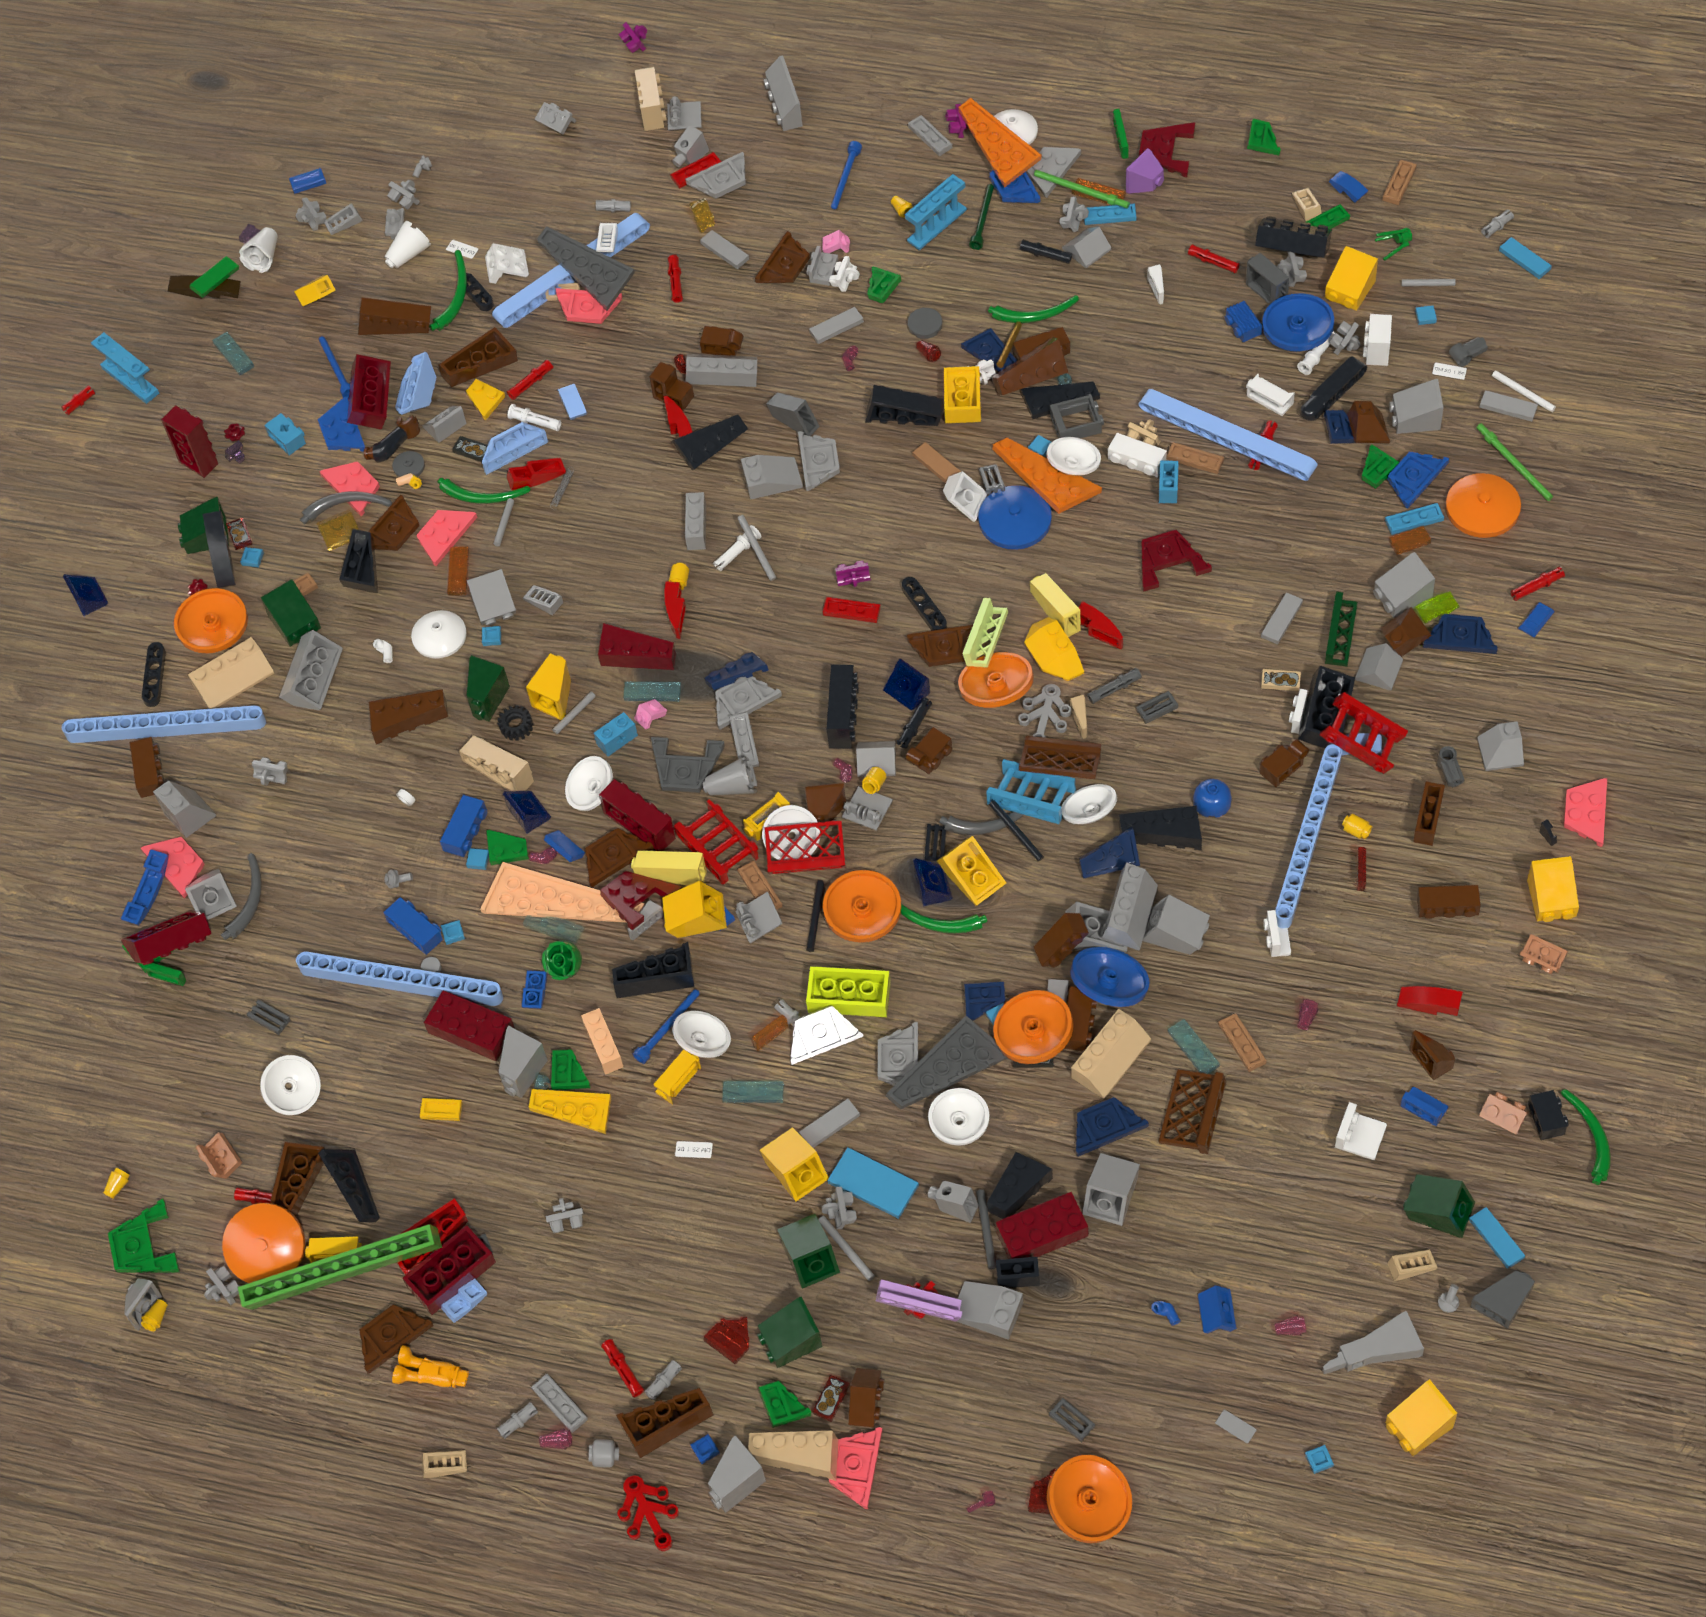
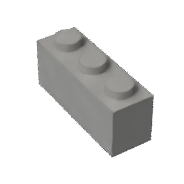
M704 492L686 493L685 540L687 550L706 549V501Z

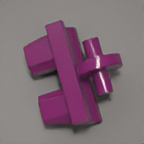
M625 22L623 24L625 29L618 35L624 43L632 38L626 46L632 53L639 48L642 52L646 50L640 39L646 38L647 28L643 25H636L633 31L628 23Z
M955 104V109L946 110V121H954L949 122L948 130L949 133H957L958 138H964L963 131L969 128L959 113V106L961 104Z
M863 560L856 561L851 566L841 564L835 568L838 586L853 584L854 587H857V583L871 580L868 562L864 563Z

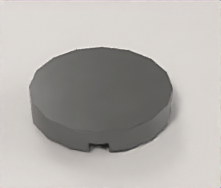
M931 308L917 309L908 317V329L917 338H932L942 329V317L939 312Z

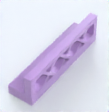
M880 1280L876 1302L954 1322L958 1321L962 1316V1311H960L962 1300L885 1280Z

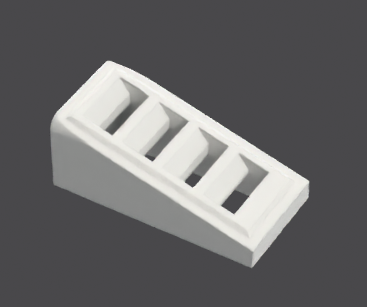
M600 223L597 252H614L618 236L617 223Z
M1159 264L1148 267L1147 280L1158 303L1163 304L1164 287L1162 268Z

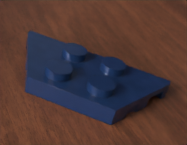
M1452 614L1442 615L1439 623L1431 631L1432 636L1426 639L1423 644V648L1497 654L1498 650L1497 645H1494L1489 630L1485 627L1482 617Z
M1115 1097L1077 1112L1076 1155L1079 1157L1149 1127V1123L1146 1119L1143 1120L1134 1114L1132 1109L1125 1107Z

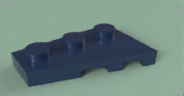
M991 328L961 343L962 349L979 360H992L994 369L998 372L1017 361L1010 352L1002 368L997 366L1005 345Z
M751 652L744 654L734 662L727 663L720 670L711 672L704 679L710 688L716 690L735 683L736 678H749L753 676V672L759 670L766 672L769 669L765 662Z
M1132 827L1079 858L1083 879L1123 870L1126 863L1140 866Z

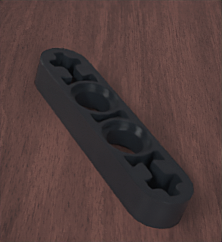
M914 577L904 578L902 581V591L930 630L947 629L946 618L917 579ZM917 596H922L925 598L921 602H917L914 600ZM926 609H932L934 610V613L931 615H927L924 613V611ZM934 619H936L939 625L942 624V626L935 625Z
M160 642L151 643L147 649L142 700L148 707L158 705L161 698L166 651ZM159 649V650L157 651V655H156L157 658H156L154 652H156V650ZM153 664H159L157 669H150ZM150 680H158L156 684L148 685Z

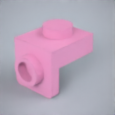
M840 230L823 237V252L831 253L840 248L845 253L849 252V237Z
M654 699L639 704L634 719L644 729H649L652 720L665 716L667 709Z

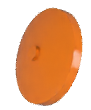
M1477 473L1461 478L1450 488L1446 499V512L1451 523L1463 533L1474 537L1490 538L1504 534L1516 524L1520 515L1521 500L1517 490L1505 479L1492 474Z
M219 588L205 589L191 595L180 605L175 614L174 629L178 639L186 648L198 653H215L231 647L242 637L247 627L248 614L242 600L233 592Z
M997 652L993 653L988 667L966 666L959 676L958 686L961 696L968 703L983 708H994L1010 704L1024 696L1032 686L1034 675L1030 663L1024 657L1015 653ZM984 655L982 657L977 658L976 660L984 661L986 656Z
M870 870L852 871L837 878L827 889L823 900L824 917L829 928L839 937L852 942H871L888 934L897 924L901 914L900 894L895 884L878 872Z
M1041 990L1024 992L1010 999L999 1010L994 1021V1038L1001 1052L1015 1062L1023 1064L1044 1062L1056 1056L1068 1044L1073 1032V1017L1065 1001L1054 993Z
M272 1203L253 1204L240 1210L229 1221L223 1235V1255L228 1267L238 1278L247 1283H252L298 1268L305 1251L304 1232L297 1218L286 1208Z
M1080 1455L1067 1460L1053 1473L1047 1489V1504L1052 1519L1066 1535L1084 1543H1100L1112 1538L1125 1527L1132 1510V1494L1125 1476L1113 1463L1094 1455Z

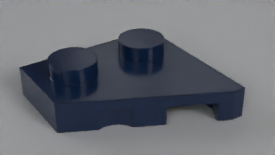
M1326 410L1324 417L1330 444L1355 443L1347 414L1343 410Z
M1004 982L964 984L966 1016L972 1021L985 1015L992 1008L1005 1003Z

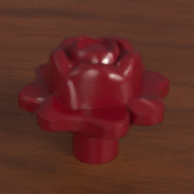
M238 423L230 424L224 430L225 438L230 439L232 442L238 441L245 435V428Z
M193 579L192 583L188 585V589H190L188 594L193 595L208 588V585L202 579Z

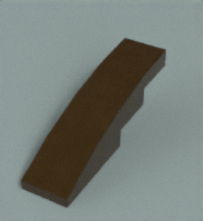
M170 276L167 291L202 299L201 296L190 289V284L200 276ZM226 279L206 296L220 299V295L238 299L241 281Z

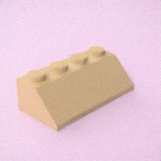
M250 637L191 672L188 676L207 707L215 709L273 675L274 671L259 646Z
M1118 1009L1071 1067L1072 1079L1105 1099L1150 1043L1151 1038L1134 1018Z

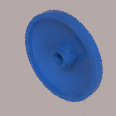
M1297 293L1280 297L1267 307L1263 315V331L1266 338L1275 346L1288 351H1306L1316 348L1327 341L1334 329V314L1331 307L1321 298L1310 294Z
M1007 486L1005 491L998 489L997 493L992 492L985 498L979 509V526L983 535L994 545L1005 549H1024L1035 545L1046 536L1052 522L1050 505L1034 489L1025 486Z
M1091 947L1080 951L1075 956L1070 970L1074 984L1082 993L1099 1003L1114 1007H1127L1139 1003L1146 996L1150 983L1146 970L1137 960L1124 952L1107 947Z

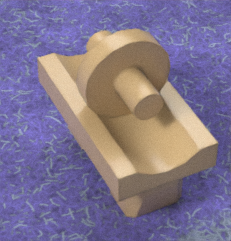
M1151 419L1146 423L1141 421L1139 426L1132 422L1127 426L1129 428L1128 437L1136 440L1141 437L1144 439V443L1153 446H1159L1161 442L1158 439V435L1154 434L1157 428L1153 427L1154 421Z

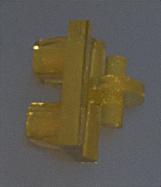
M705 198L700 201L696 199L689 204L700 233L715 225L714 215L711 213Z

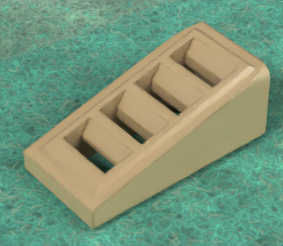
M1309 188L1292 193L1305 221L1321 214V206Z
M1081 695L1071 698L1070 707L1079 733L1084 739L1087 738L1085 697Z
M1430 1249L1395 1255L1388 1262L1394 1281L1437 1269ZM1423 1257H1424V1259H1425V1261H1426V1264H1427V1265H1425V1266H1424V1263H1423V1261H1422V1259H1421V1258H1423Z
M466 1451L423 1453V1478L467 1472ZM459 1457L460 1466H456L455 1458ZM447 1459H450L451 1467H447ZM442 1460V1467L438 1468V1461ZM429 1462H433V1468L429 1467Z

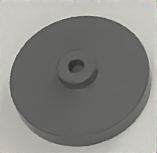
M406 451L394 459L392 467L397 477L409 473L418 477L425 468V462L419 453Z

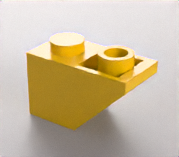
M322 275L295 290L294 293L301 305L305 306L335 291V288L328 275Z

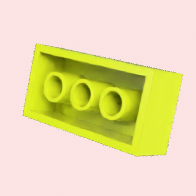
M810 966L806 998L808 1013L833 1006L841 1015L887 1017L890 992L889 971Z

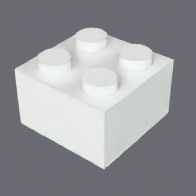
M1370 314V320L1366 321L1363 357H1366V365L1388 366L1392 315Z

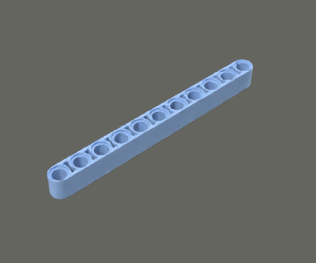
M639 213L630 215L617 224L618 236L614 252L600 253L612 257L644 235L649 230L650 224ZM598 238L587 246L596 250ZM559 264L497 306L492 316L504 328H508L547 301L545 293L548 289L549 295H555L556 288H562L558 284L574 283L576 280Z
M1148 389L1138 404L1143 411L1303 481L1309 480L1318 466L1314 459L1156 390Z
M242 706L70 719L62 724V731L70 743L258 730L266 725V718L259 706Z
M1335 744L1328 745L1324 750L1277 903L1276 918L1279 928L1285 929L1291 926L1341 762L1342 750Z
M302 952L296 957V963L300 972L309 977L439 997L444 990L470 1002L489 1006H497L503 1001L500 986L493 981L312 952Z

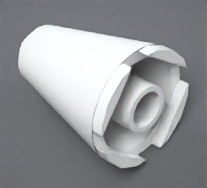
M409 221L403 223L384 256L386 259L385 263L391 268H399L431 245V243H428L429 239L418 228L410 227L412 223Z
M269 227L263 228L241 247L239 251L240 261L245 267L251 271L260 270V273L268 271L272 265L278 238L276 231Z

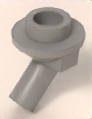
M422 155L421 160L415 167L413 177L419 178L422 169L431 171L429 167H432L429 157L425 158Z
M389 870L385 874L384 880L388 888L393 889L399 887L401 882L413 880L412 873L398 875L397 870Z
M1451 1284L1448 1292L1440 1295L1438 1306L1442 1311L1451 1313L1457 1310L1459 1306V1299L1456 1296L1459 1289L1457 1285Z

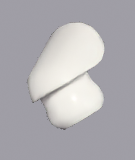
M376 639L373 642L374 648L383 654V661L385 663H391L393 661L392 646L384 640Z

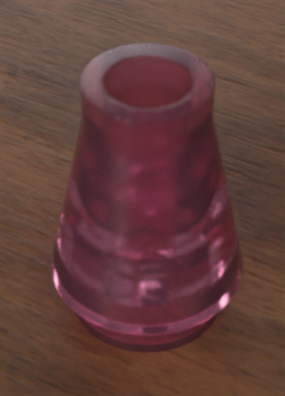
M1303 999L1302 1003H1300L1297 1024L1299 1029L1309 1030L1312 1021L1319 1011L1317 1002Z
M1295 1315L1275 1323L1276 1334L1302 1336V1333H1307L1304 1316Z
M563 1428L540 1435V1447L566 1450L567 1447L572 1446L571 1431Z

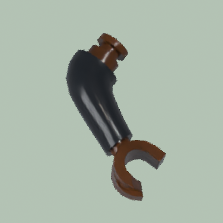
M412 415L406 421H403L402 417L398 418L396 422L398 427L380 442L375 443L373 447H365V459H372L377 463L386 461L406 439L416 437L420 433L419 422L416 416Z

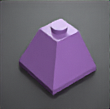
M1148 148L1126 169V192L1128 194L1154 191L1164 181V169Z

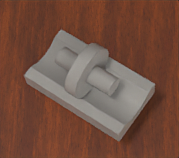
M392 181L389 183L391 190L387 196L392 201L397 202L400 196H403L399 204L407 210L413 203L415 205L419 204L420 201L411 193L416 192L414 181H402L401 186L403 187Z
M1076 196L1071 197L1070 203L1063 204V213L1066 217L1060 218V225L1063 229L1071 228L1073 232L1078 231L1080 221L1087 218L1089 214L1085 205L1077 203Z
M307 197L302 198L303 207L297 210L296 219L299 222H308L313 231L318 230V225L324 224L326 215L324 212L317 213L320 209L317 201L310 202Z
M404 208L399 210L387 209L385 235L391 236L392 240L395 239L404 223Z
M1288 252L1287 259L1281 260L1280 264L1277 265L1280 270L1289 276L1290 287H1294L1296 282H1304L1307 277L1306 270H1299L1303 266V257H1297L1293 252Z
M1343 321L1337 328V331L1344 336L1341 337L1335 333L1330 339L1329 343L1336 348L1334 350L1335 354L1338 355L1345 346H1347L1346 349L1348 351L1359 349L1361 345L1358 340L1359 337L1357 335L1352 337L1359 326L1356 322L1351 326Z
M263 757L260 761L254 760L252 762L254 768L253 778L261 779L262 785L267 786L270 781L280 784L287 782L286 773L288 768L286 762L280 761L277 765L271 764L268 758Z
M836 1187V1192L831 1194V1198L826 1199V1204L821 1207L822 1213L828 1214L829 1219H835L836 1229H843L845 1224L854 1223L857 1216L855 1210H846L845 1207L853 1203L852 1192H846L842 1190V1187Z
M559 1198L560 1204L553 1206L554 1212L561 1210L562 1213L546 1216V1221L550 1223L553 1233L564 1231L562 1220L570 1219L572 1229L583 1227V1209L567 1211L566 1209L573 1208L574 1206L573 1202L565 1203L564 1198Z
M222 1266L215 1271L212 1268L207 1270L206 1273L215 1285L212 1286L210 1283L205 1285L207 1289L204 1294L207 1300L214 1299L218 1302L221 1300L219 1296L221 1293L230 1306L234 1304L235 1300L233 1298L239 1294V1285L233 1280L224 1286L223 1282L231 1277L227 1269Z

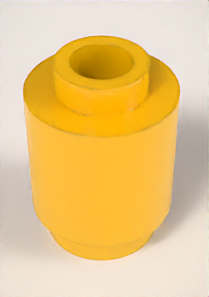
M676 563L672 565L669 582H680L681 590H684V587H686L689 575V568L686 564Z
M879 767L870 768L862 781L863 790L868 794L878 792L887 778L885 771Z
M1353 813L1350 816L1347 815L1342 823L1345 832L1365 840L1373 828L1368 821Z

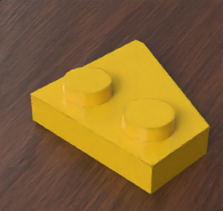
M475 379L466 390L467 396L474 403L476 409L479 410L484 420L488 419L505 398L504 392L478 379Z

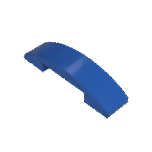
M150 850L143 866L146 870L132 902L127 903L121 920L138 926L144 920L163 882L169 857L167 854Z

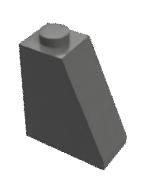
M777 392L766 403L775 419L796 432L801 431L804 432V435L811 436L820 427L805 399Z
M1516 1270L1475 1295L1470 1307L1508 1329L1533 1290L1535 1281L1527 1273H1520Z

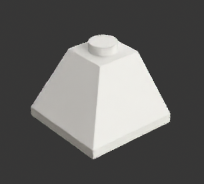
M963 471L949 476L943 489L947 500L970 520L975 522L987 492Z

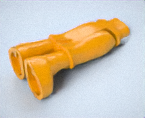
M402 1345L398 1355L399 1365H396L394 1368L392 1382L394 1384H402L406 1381H412L419 1384L428 1383L439 1387H465L469 1371L461 1370V1367L449 1362L416 1357L412 1354L410 1347ZM405 1367L419 1368V1371H412Z

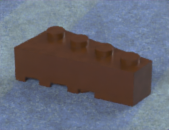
M362 297L358 335L429 333L431 306Z
M494 327L440 363V374L453 387L517 362V351Z
M1055 337L1050 338L1043 345L1038 346L1029 354L1024 355L1015 363L992 376L997 394L1005 395L1068 373L1059 339Z
M443 689L369 702L371 731L376 745L382 743V740L386 738H395L404 731L408 730L410 732L422 724L428 725L448 717L447 701Z
M291 1142L284 1143L270 1203L282 1206L295 1217L297 1216L324 1164L318 1153L325 1149V1147Z
M697 1388L673 1396V1399L667 1401L660 1400L654 1402V1405L645 1408L638 1407L633 1409V1412L620 1413L616 1416L639 1458H642L712 1417L714 1414L701 1389Z

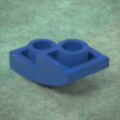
M1342 171L1329 180L1330 184L1340 194L1344 191L1354 203L1368 192L1359 181Z
M527 971L526 985L523 989L522 1008L542 1009L548 973L545 971Z

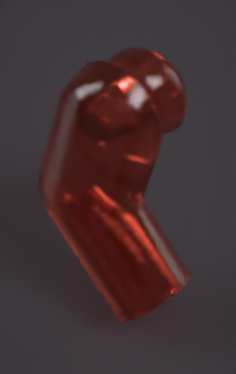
M677 354L674 357V364L680 373L686 374L685 356Z

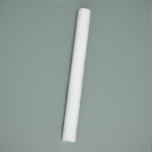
M1496 370L1493 372L1492 377L1550 412L1555 410V405Z

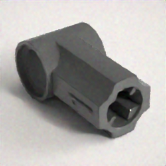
M1477 337L1465 344H1455L1449 350V355L1460 367H1464L1470 363L1472 358L1486 352L1488 346L1483 337Z
M1445 746L1440 750L1437 765L1442 769L1447 785L1453 788L1464 783V777L1456 758V750L1453 747Z

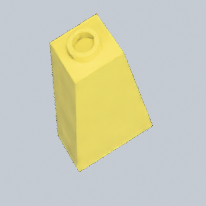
M1046 573L1033 578L1030 581V592L1048 617L1057 620L1068 637L1081 631L1080 609Z
M638 851L636 858L633 857L631 868L636 874L689 886L697 881L704 883L707 873L703 853Z

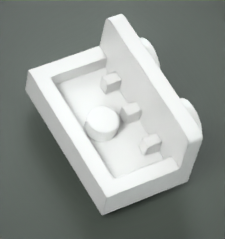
M1300 689L1299 695L1294 697L1293 707L1296 708L1295 712L1291 711L1289 723H1292V733L1299 734L1308 690Z
M1275 910L1267 911V918L1263 919L1264 930L1268 932L1266 945L1267 948H1270L1271 957L1291 955L1288 928L1278 927Z

